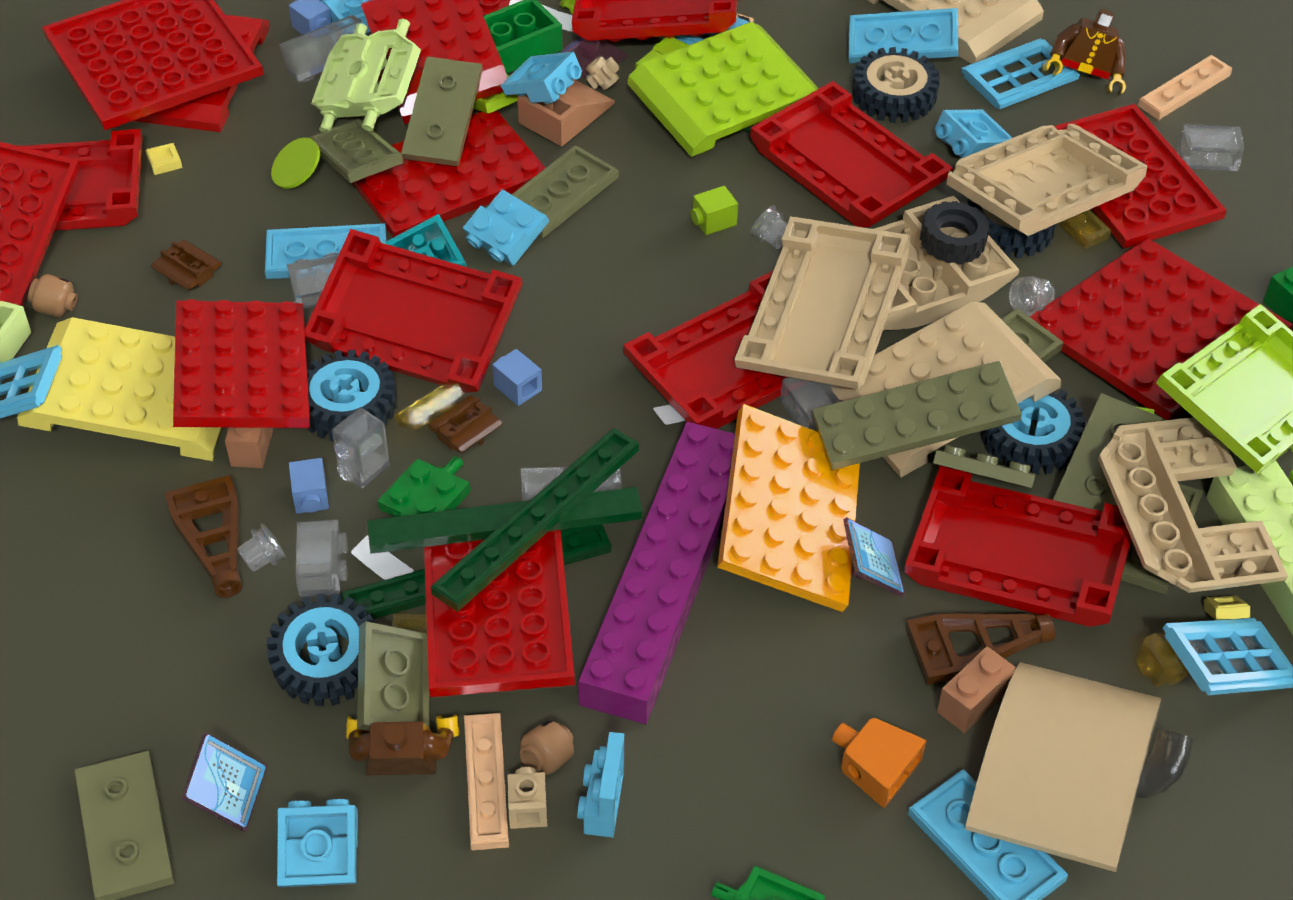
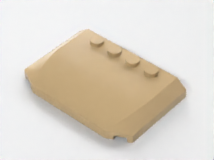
M1074 123L1068 124L1067 130H1057L1053 125H1046L959 159L954 172L950 171L948 173L947 185L1029 236L1133 191L1146 176L1147 165Z

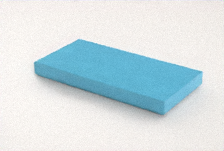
M958 8L850 15L849 63L860 62V59L863 56L868 57V53L871 51L878 54V49L884 48L886 53H889L890 47H896V53H901L902 48L908 49V55H911L913 50L919 52L918 59L923 55L927 58L958 57Z
M386 223L267 230L266 279L329 276L350 229L378 236L381 243L386 244Z
M964 769L909 807L908 815L989 900H1042L1067 880L1068 874L1046 852L965 830L977 782Z

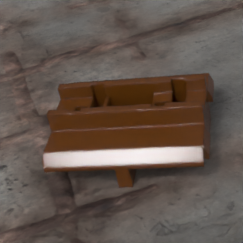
M182 240L179 243L173 241L172 246L166 251L161 250V257L152 263L151 268L167 277L169 284L174 285L176 283L189 290L197 284L198 288H200L214 277L213 272L221 266L222 262L187 240Z
M469 395L427 425L450 450L454 449L457 453L460 452L462 454L476 443L480 446L484 444V437L503 424L492 413L490 406L486 407L481 403L479 397L475 399Z

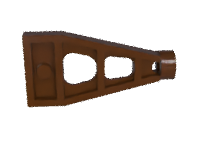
M230 475L164 492L173 525L212 580L215 594L221 598H229L238 594L242 589L238 573L239 503ZM220 512L223 514L222 526L215 529L199 532L192 523L194 519ZM226 540L227 552L211 557L208 556L204 546Z
M936 614L907 620L906 631L927 685L952 680L987 646L1001 657L1006 658L1032 645L1054 641L1055 628L1049 614L1034 616V614ZM1010 628L1014 640L994 646L989 638L987 629ZM952 632L975 633L981 648L967 656H958L949 634Z

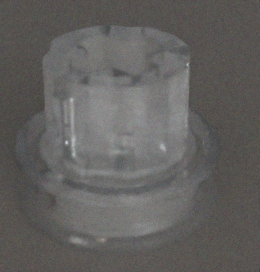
M775 205L769 207L756 220L750 230V235L756 236L759 243L766 240L775 249H779L782 246V237L787 226L782 220L784 213L777 212Z
M1034 276L1016 279L1009 291L1010 303L1013 309L1018 308L1027 316H1031L1037 311L1041 312L1046 305L1054 300L1055 296L1054 287L1048 280L1038 279Z
M261 523L258 530L252 529L253 538L237 548L241 557L253 572L269 562L276 567L279 560H287L282 547L264 523Z

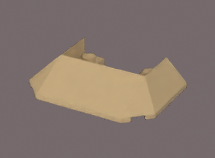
M1194 417L1119 426L1107 447L1105 446L1099 455L1098 460L1144 569L1188 593L1287 580L1286 570L1262 521L1198 528L1177 481L1233 475L1236 465L1227 446Z

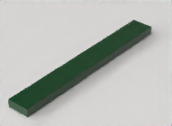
M611 429L431 586V594L458 612L639 451V443L617 429Z
M637 487L592 492L549 531L641 520L642 507ZM530 500L367 520L370 554L484 540Z
M603 525L571 528L561 531L564 566L611 553V543ZM425 569L340 592L341 601L344 602L347 597L354 599L355 606L357 607L361 604L366 609L367 615L370 614L373 619L423 606L426 604Z

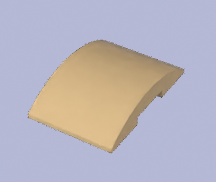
M955 196L906 210L902 220L875 228V230L907 234L910 239L907 262L883 330L910 329L934 323L970 302H981L1019 274V269L989 235L984 252L981 253L978 259L975 258L969 263H946L943 260L935 259L933 255H929L920 240L921 227L926 211L931 209L933 205L940 204L941 202L958 201ZM955 227L940 228V231L952 237L964 238L969 236L965 231Z
M1020 662L1009 682L988 742L965 830L1116 872L1161 698Z

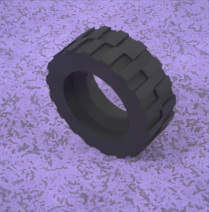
M945 201L935 204L924 215L920 232L921 245L929 255H933L935 259L943 260L946 263L963 264V262H972L973 259H978L985 250L990 230L989 221L986 220V216L983 213L979 212V209L971 207L966 203ZM955 227L965 231L969 236L964 238L952 237L940 231V228Z

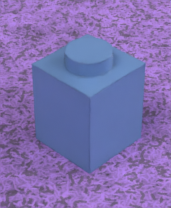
M297 0L288 5L291 26L309 40L313 41L333 30L330 8L321 1Z
M518 349L513 350L506 356L500 357L492 364L494 386L517 406H520L542 391L541 369Z
M322 458L289 462L291 489L296 514L329 509Z

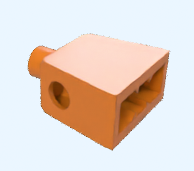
M877 718L869 719L860 732L842 723L832 737V742L845 749L841 764L842 772L883 808L889 804L920 764L926 745V740Z

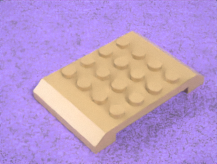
M868 0V1L871 2L872 4H875V3H877V2L880 1V0ZM883 0L901 12L958 8V56L971 64L984 60L1042 20L1044 13L1038 0Z
M790 216L782 237V251L749 335H744L736 354V367L859 390L865 384L907 262L910 245L909 235Z
M970 302L875 354L865 384L859 390L831 385L829 387V397L834 403L996 361H1000L1017 403L1029 397L1034 402L1061 388V379L985 303ZM956 438L888 455L883 458L898 476L902 478L928 463L927 455Z

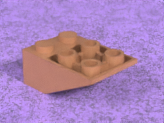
M574 80V83L567 87L564 94H560L556 101L549 104H544L543 102L531 103L527 94L518 96V122L562 147L613 106L615 100Z

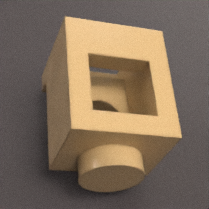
M522 767L517 769L515 774H507L510 829L547 827L545 772L537 773L535 768Z

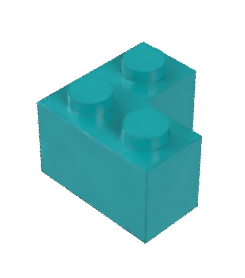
M439 214L385 242L391 246L468 267Z

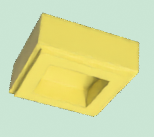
M174 143L146 150L154 175L182 168L181 159Z
M1236 595L1207 597L1204 599V611L1215 620L1250 618V605Z

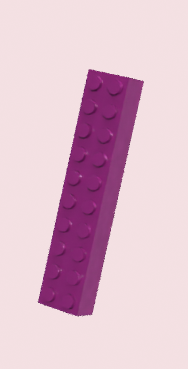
M686 422L578 681L579 706L647 725L723 527L735 438L734 433Z

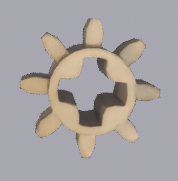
M599 56L587 66L586 70L590 74L586 76V80L593 89L600 86L603 90H606L619 79V76L616 74L619 66L612 57L605 60L602 56Z

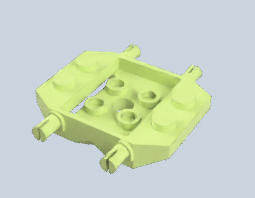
M399 19L396 30L378 31L369 36L365 35L368 30L367 26L359 23L356 24L354 34L341 35L328 55L311 105L324 116L319 128L321 132L332 129L337 118L365 116L362 128L367 131H373L377 117L380 114H384L403 103L421 52L419 47L405 37L410 26L408 20ZM389 48H392V49H391V52H390V55H389V58H388V61H387L386 55H387L388 49H389ZM384 69V72H383V75H382V78H381V81H380V84H379L377 81H378V78H379V75H380L381 70Z

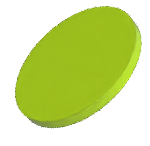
M299 138L287 144L274 160L271 170L273 182L280 188L291 189L306 181L314 172L319 162L320 149L318 144L310 138Z

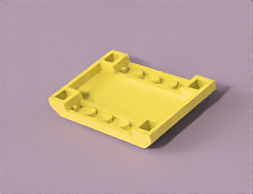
M73 317L56 324L47 348L59 345L62 348L60 353L62 355L61 361L44 403L37 408L20 412L17 417L18 426L51 432L54 424L176 446L180 447L181 456L213 461L224 427H173L175 336Z

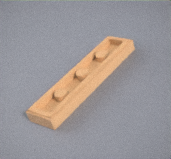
M1210 55L1140 98L1138 107L1157 120H1160L1229 77L1232 68L1213 55Z
M500 713L465 715L471 851L509 848Z

